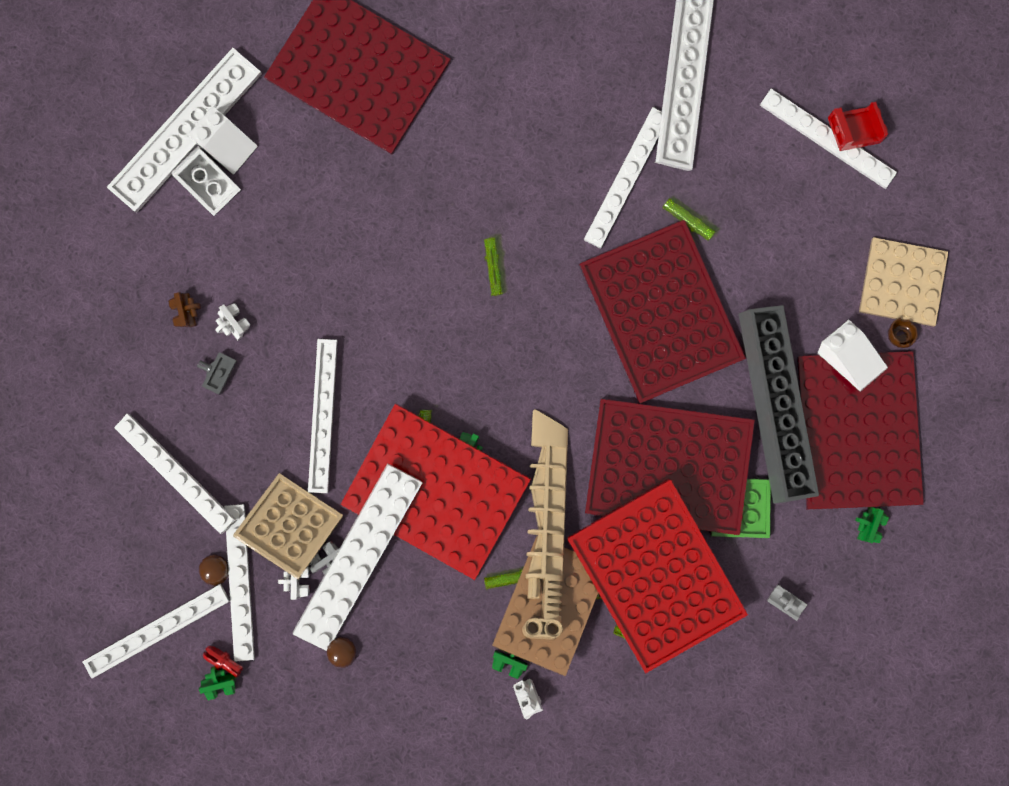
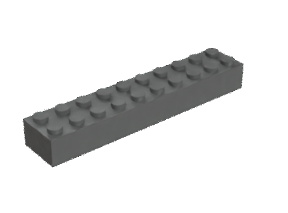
M784 306L750 309L739 313L773 503L819 496Z

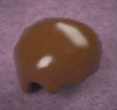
M901 318L892 322L888 330V339L893 345L900 348L912 346L918 336L917 329L911 321L902 320ZM900 331L905 332L902 335L896 336V334Z
M214 554L206 556L199 565L201 579L212 586L223 584L229 575L228 564L221 556Z
M335 638L327 646L328 660L335 667L346 668L352 665L356 659L355 645L348 638Z

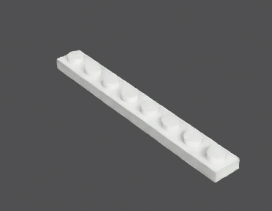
M770 89L761 102V107L884 189L887 188L896 175V171L861 148L839 151L830 127L773 89Z
M652 107L584 241L601 249L659 137L661 111Z
M317 340L308 492L328 493L337 340Z
M126 414L114 427L220 534H223L236 520L130 414Z
M245 504L225 506V509L236 519L226 530L234 661L254 660L248 546L233 537V534L246 518Z
M220 584L82 662L92 679L230 602Z

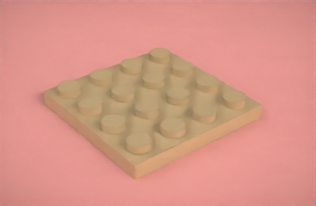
M873 237L859 312L892 319L901 318L902 320H910L913 323L936 326L948 252Z
M279 473L233 534V537L299 580L343 515Z

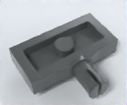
M219 352L211 365L200 360V364L197 367L207 371L202 387L221 395L237 361Z

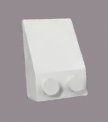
M213 106L188 134L191 140L233 175L258 147Z
M199 146L171 172L213 216L241 190Z
M850 320L822 341L818 351L820 356L859 391H862L888 368L865 334Z

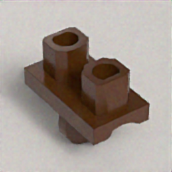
M174 293V297L168 300L171 310H178L179 314L172 319L174 326H197L195 317H197L196 310L201 309V305L199 303L195 304L194 299L190 298L189 293Z

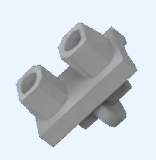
M332 541L323 546L324 551L328 555L327 557L322 559L317 553L311 561L310 565L312 567L310 570L312 573L327 565V568L322 571L324 575L326 574L332 563L331 561H333L339 550Z
M776 585L766 600L796 621L807 606L806 603L779 585Z

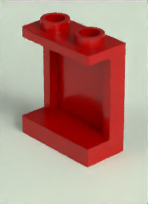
M871 102L866 108L843 112L842 108H836L828 117L839 151L880 144L888 135L887 126L883 122L881 110L876 102Z

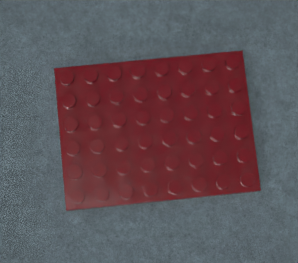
M312 0L264 78L392 155L451 59L352 0Z
M685 220L579 264L639 404L746 359Z
M913 351L878 353L888 368L862 391H859L822 356L797 357L799 392L819 496L806 498V510L923 505Z
M601 399L585 513L605 516L664 481L671 479L699 530L740 536L755 420Z

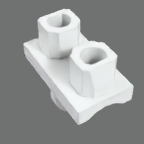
M223 304L219 307L218 315L220 318L216 320L219 325L216 331L217 333L224 332L226 336L232 333L238 341L243 337V333L250 328V324L245 318L238 322L234 319L240 313L235 304L227 307Z
M310 567L306 568L300 578H309ZM284 572V579H278V584H284V591H289V584H291V600L309 596V585H299V580L292 575L291 579H289L288 572Z
M531 679L525 682L521 680L513 685L525 719H529L533 714L543 711L541 699Z

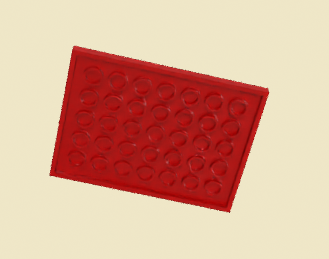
M396 403L340 505L359 515L387 463L422 481V484L393 535L475 580L531 478Z
M671 479L664 481L567 537L645 674L748 615Z

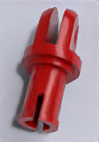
M208 646L205 649L206 651L203 652V658L213 664L217 670L224 669L236 678L244 668L231 660L228 652H223L214 646Z

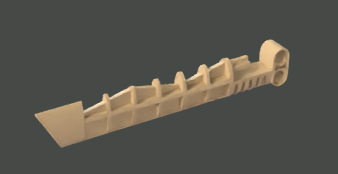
M533 410L531 446L542 447L538 464H530V467L536 468L532 486L529 487L532 492L534 508H529L528 511L535 512L538 530H528V534L538 535L534 552H527V556L532 557L528 574H526V579H528V598L531 599L540 598V580L543 581L541 619L532 618L527 620L523 625L522 631L527 638L552 640L562 633L561 616H559V612L562 611L559 608V604H562V601L559 600V597L562 596L560 593V589H562L560 582L563 581L568 429L543 413ZM530 623L535 624L537 627V632L534 634L528 631L527 627ZM548 625L556 627L557 632L555 635L548 632Z

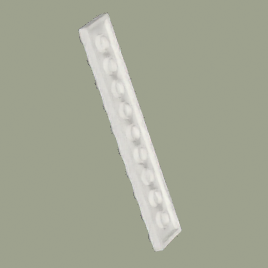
M676 0L655 163L687 171L693 168L713 0Z
M232 48L113 179L107 188L137 213L171 176V172L198 146L188 137V134L213 106L225 116L262 75L261 71Z
M387 463L293 630V635L327 651V646L336 637L419 490L422 481Z

